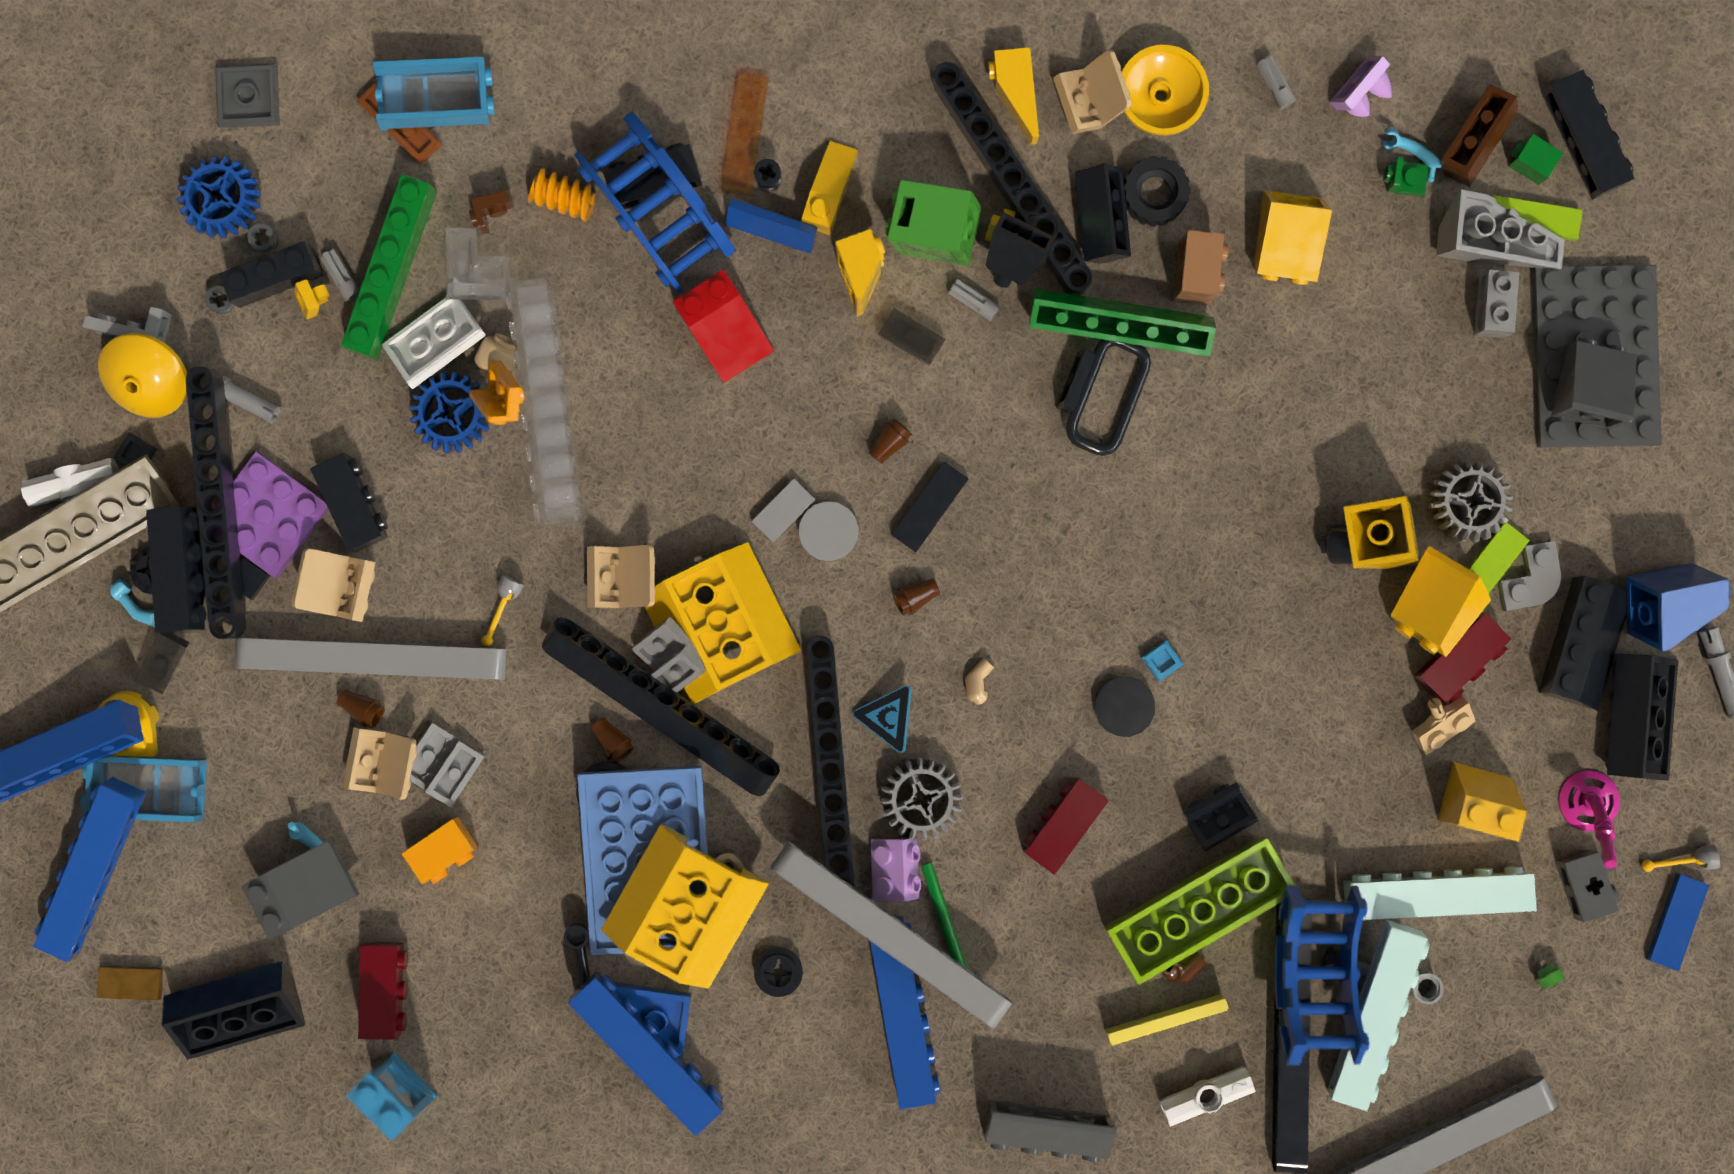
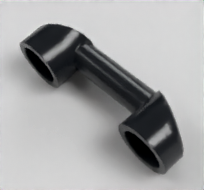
M581 923L569 925L564 933L566 945L574 950L579 981L575 991L590 978L585 947L589 939V930Z

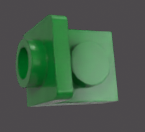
M1399 156L1390 164H1387L1384 172V182L1388 183L1387 192L1418 197L1425 195L1428 166L1403 162L1404 157Z

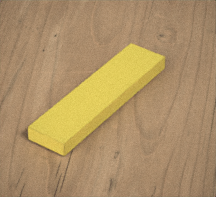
M1219 994L1104 1030L1109 1043L1116 1045L1228 1011L1229 1007L1226 998Z

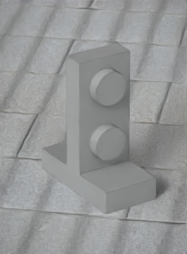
M150 307L146 325L127 320L126 325L115 323V317L98 313L97 318L85 315L82 327L111 337L124 333H143L165 342L172 314L162 309Z

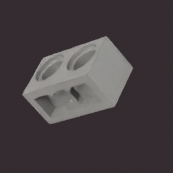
M1488 270L1479 276L1474 336L1505 338L1515 333L1519 272Z

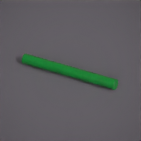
M932 862L921 865V869L951 958L967 968Z

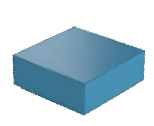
M1164 640L1140 657L1157 682H1160L1184 665L1167 640Z

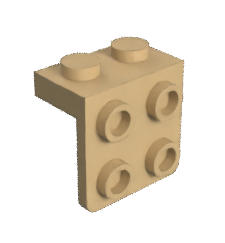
M1113 50L1105 51L1083 69L1058 73L1053 77L1072 134L1100 129L1131 107L1130 92L1127 89L1120 63Z
M652 545L587 547V608L653 606L655 602L654 547Z
M310 548L304 549L291 601L292 606L296 609L363 622L364 614L368 609L367 599L370 586L375 577L374 568L376 562Z
M354 727L342 788L375 792L391 798L405 800L411 787V771L413 761L417 755L416 740L387 731Z

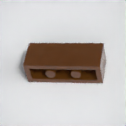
M1489 84L1442 158L1443 175L1468 187L1472 185L1518 112L1517 96Z

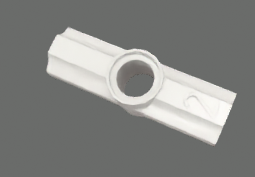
M113 458L85 465L73 464L54 469L52 474L22 481V496L29 507H37L58 500L66 501L116 472L119 468Z
M1243 1065L1209 1080H1199L1194 1086L1162 1098L1159 1102L1171 1127L1202 1113L1216 1112L1222 1105L1256 1091L1251 1077ZM1204 1090H1214V1097L1211 1101L1206 1103L1200 1101V1095Z

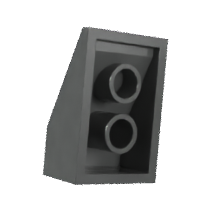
M332 839L242 885L269 941L359 895Z

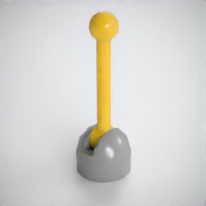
M501 575L497 590L502 599L487 634L481 638V644L484 647L492 645V636L507 600H513L519 596L524 586L522 582Z
M1712 844L1698 848L1693 857L1655 862L1647 859L1642 862L1641 867L1644 871L1650 872L1657 867L1695 862L1701 869L1712 870L1720 868V856L1717 847Z

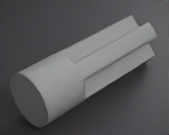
M1269 55L1265 59L1260 60L1257 67L1280 109L1294 103L1296 98L1273 56Z
M332 249L329 252H324L320 259L345 301L350 302L356 299L360 289L337 250Z
M960 279L956 280L948 293L990 322L1000 309L999 305Z

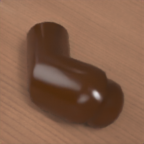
M1195 953L1186 964L1176 963L1162 971V976L1169 982L1188 983L1207 963Z

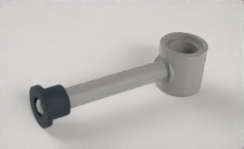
M1328 946L1322 967H1340V952L1335 951L1332 946ZM1357 961L1360 974L1367 976L1370 964ZM1417 970L1419 971V979L1414 989L1410 988L1409 995L1423 1004L1438 1002L1444 991L1442 981L1428 971ZM1428 979L1431 988L1428 993L1420 995L1418 991L1419 983L1422 980Z

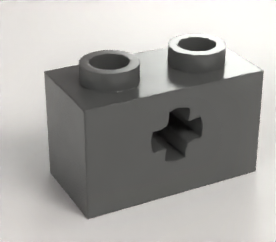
M1587 850L1555 861L1574 919L1587 922L1619 911L1617 906L1619 895L1614 885L1610 884L1607 875L1609 868L1604 866L1603 857L1600 852ZM1591 879L1593 880L1594 884H1591L1589 886L1590 890H1587L1586 886L1590 884Z

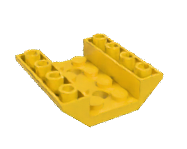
M748 542L719 553L655 586L654 605L645 607L655 628L670 616L690 639L705 667L704 673L684 687L692 704L802 651ZM703 586L710 587L714 592L712 601L707 604L700 603L696 596L699 588ZM730 641L737 642L741 647V653L735 659L727 658L723 652L725 644Z
M661 823L603 924L601 931L626 955L681 984L709 988L769 882L743 867L740 872H737L687 844L688 837ZM694 880H702L706 883L707 890L703 894H695L690 890L689 884ZM664 933H670L675 936L677 943L673 947H664L660 943L659 937Z

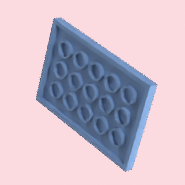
M702 765L578 773L590 955L624 953L601 931V928L661 823L688 837V845L708 855ZM694 880L689 884L690 890L695 894H703L707 890V885L702 880ZM664 933L659 937V941L664 947H673L677 943V939L673 934Z

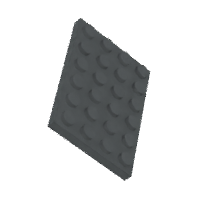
M1656 265L1562 266L1561 270L1541 267L1533 268L1537 448L1662 445ZM1579 338H1587L1597 341L1598 346L1606 348L1609 345L1622 346L1627 348L1628 353L1637 355L1633 422L1609 430L1551 416L1567 345L1578 341Z

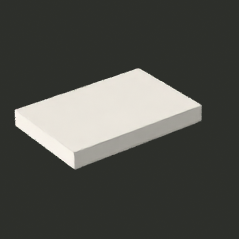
M454 291L381 345L406 383L414 389L485 337L486 334Z

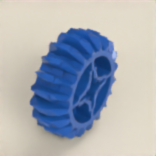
M212 156L210 164L205 159H200L201 167L199 169L194 165H190V170L193 172L190 177L186 174L182 175V179L187 182L186 185L177 186L178 190L184 193V195L176 198L178 203L184 205L180 209V213L183 216H188L186 219L187 224L195 226V230L201 234L206 231L207 235L211 238H214L217 233L221 238H227L228 230L233 235H238L237 226L239 225L244 229H249L245 220L247 217L255 220L256 215L251 210L261 208L260 204L253 200L261 197V192L254 189L259 184L255 178H251L252 172L248 168L243 169V164L239 161L232 163V160L226 156L221 161L217 156ZM219 176L216 182L212 184L206 183L211 178ZM236 181L240 187L239 203L233 197ZM199 192H202L204 195V203L202 205L204 209L202 212L198 206ZM209 192H213L216 195L220 193L229 202L227 203L222 199L218 201ZM223 211H233L232 213L223 218L214 219L215 216L219 217Z
M455 371L451 374L450 380L445 372L440 373V382L433 376L429 377V382L432 386L427 387L423 383L420 384V389L424 391L423 395L420 396L416 393L413 395V398L419 401V405H410V410L418 413V415L410 418V422L420 424L414 429L415 434H424L421 441L424 444L432 441L431 448L436 451L443 444V452L447 454L451 452L452 445L457 453H462V443L469 449L474 448L471 438L474 437L481 442L483 437L478 434L480 428L486 432L490 429V427L483 424V420L486 419L470 397L465 400L460 398L459 400L452 401L445 391L459 389L467 392L470 396V390L480 389L481 384L478 381L471 383V377L467 374L460 380L459 373ZM436 397L438 409L429 419V407ZM447 404L456 409L454 411L456 422L446 416L449 413ZM474 406L472 422L466 429L464 416ZM451 424L458 435L441 436L433 428L438 425L442 427L443 425Z

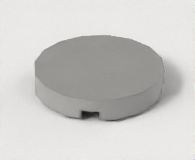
M825 501L815 504L805 512L800 521L799 537L801 544L810 556L820 561L833 562L844 558L853 551L858 541L859 527L856 517L847 507L838 502Z

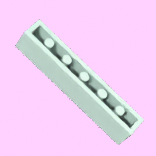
M1521 866L1504 867V872L1493 873V868H1475L1474 874H1462V870L1450 869L1443 870L1444 875L1432 876V871L1413 872V877L1403 878L1401 873L1393 872L1383 873V879H1371L1370 874L1352 875V880L1343 881L1344 901H1347L1352 885H1358L1362 898L1366 900L1367 914L1363 917V920L1537 911L1534 874L1524 871Z
M1386 919L1358 999L1364 1032L1369 1037V1049L1364 1053L1360 1065H1354L1350 1049L1341 1048L1327 1088L1331 1100L1364 1111H1368L1370 1102L1374 1103L1379 1092L1377 1082L1380 1074L1384 1075L1389 1063L1387 1054L1390 1045L1394 1046L1398 1039L1399 1029L1397 1025L1400 1017H1405L1408 1011L1409 1000L1407 997L1410 988L1414 989L1419 979V971L1417 969L1420 960H1424L1429 951L1428 938L1421 930Z

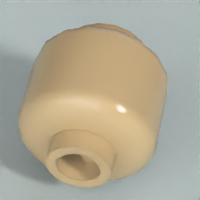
M495 333L494 336H486L474 357L476 365L480 368L479 373L488 379L489 361H502L508 371L512 372L520 356L516 348V342L500 333Z

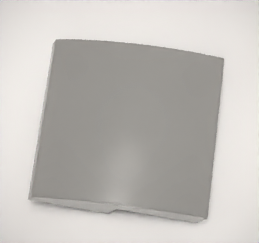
M670 616L640 639L632 648L653 670L650 675L676 693L705 671L703 662L694 645Z
M431 721L416 743L417 755L413 761L411 782L423 788L427 794L452 807L485 756L440 725Z

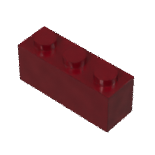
M1481 613L1447 657L1437 652L1413 677L1433 698L1440 699L1441 703H1447L1448 701L1452 703L1463 694L1464 690L1462 687L1469 680L1472 682L1477 680L1486 671L1484 666L1491 659L1495 661L1507 651L1505 645L1511 638L1487 613Z
M1077 777L1073 782L1069 779L1058 793L1062 798L1056 806L1050 804L1040 818L1044 821L1037 831L1032 829L1022 842L1026 846L1023 852L1054 875L1109 802L1108 799Z
M366 942L360 945L358 1039L395 1040L406 1029L407 1014L402 1012V1000H406L408 992L407 982L403 981V969H407L408 951L404 950V942Z

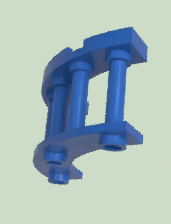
M632 111L623 118L629 127V130L626 131L627 135L594 160L588 163L579 151L574 154L581 164L577 170L587 183L593 180L619 215L615 219L626 233L631 230L659 268L655 274L663 285L667 287L671 284L679 294L683 289L674 277L710 250L716 251L719 248L728 257L736 249L718 222L712 219L705 208L706 205L662 147L660 148L652 139L650 131ZM641 144L646 150L643 153L644 157L605 185L597 172L633 145L637 147ZM659 166L668 178L664 181L665 185L629 212H626L614 195L649 168L653 167L655 169ZM672 194L674 196L680 194L689 206L685 210L686 213L648 241L635 222ZM700 222L707 232L703 236L705 240L667 267L656 251L693 223L697 225Z
M1298 885L1285 886L1278 916L1280 920H1284L1282 935H1276L1274 972L1277 1010H1283L1285 1027H1280L1279 1029L1287 1065H1300L1304 1052H1307L1308 1049L1349 1048L1354 1065H1360L1364 1053L1369 1049V1037L1364 1032L1357 982L1360 979V969L1357 964L1358 942L1363 917L1367 914V902L1362 898L1358 885L1351 886L1347 901H1306L1305 898H1302ZM1306 914H1344L1342 931H1300L1302 919ZM1301 944H1340V967L1299 966L1297 964L1298 947ZM1300 979H1340L1341 1002H1301L1298 999L1297 982ZM1343 1015L1346 1036H1308L1303 1031L1301 1016Z

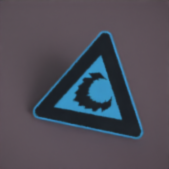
M905 685L853 712L854 718L899 753H903L906 750L912 688Z

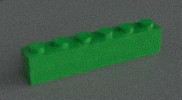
M402 174L400 176L341 343V347L349 352L378 361L382 350L381 344L386 339L437 191L429 183Z
M1034 288L1029 315V328L1209 357L1216 332L1214 317L1036 288Z

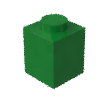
M1532 134L1525 141L1520 139L1510 153L1514 158L1510 162L1509 167L1540 185L1549 178L1564 153Z

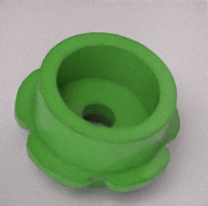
M1551 964L1536 972L1539 978L1535 982H1539L1544 990L1565 979L1561 972L1563 968L1559 967L1556 969Z

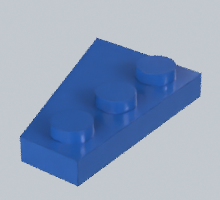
M616 983L618 988L615 991L623 998L629 997L639 1008V1011L636 1013L644 1021L650 1019L660 1030L658 1035L666 1043L671 1041L683 1056L692 993Z

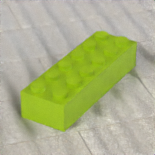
M1260 835L1103 926L1133 980L1140 985L1281 903L1285 886L1295 884L1268 838Z

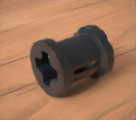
M763 159L756 164L754 177L758 188L764 192L777 190L782 182L778 163L771 159ZM769 171H773L774 179L769 177L764 181L762 173L768 174Z

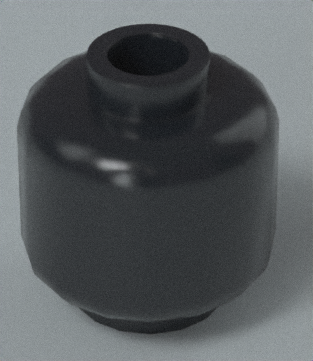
M1333 525L1328 530V535H1322L1321 552L1327 554L1332 564L1353 565L1346 525Z

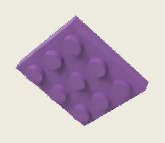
M255 452L233 482L239 553L273 578L278 579L329 509L322 498L266 457ZM221 500L214 507V511L220 508ZM218 526L214 534L220 539L223 538L224 531L221 526Z

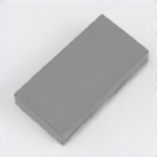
M793 479L751 522L774 543L815 502V498Z

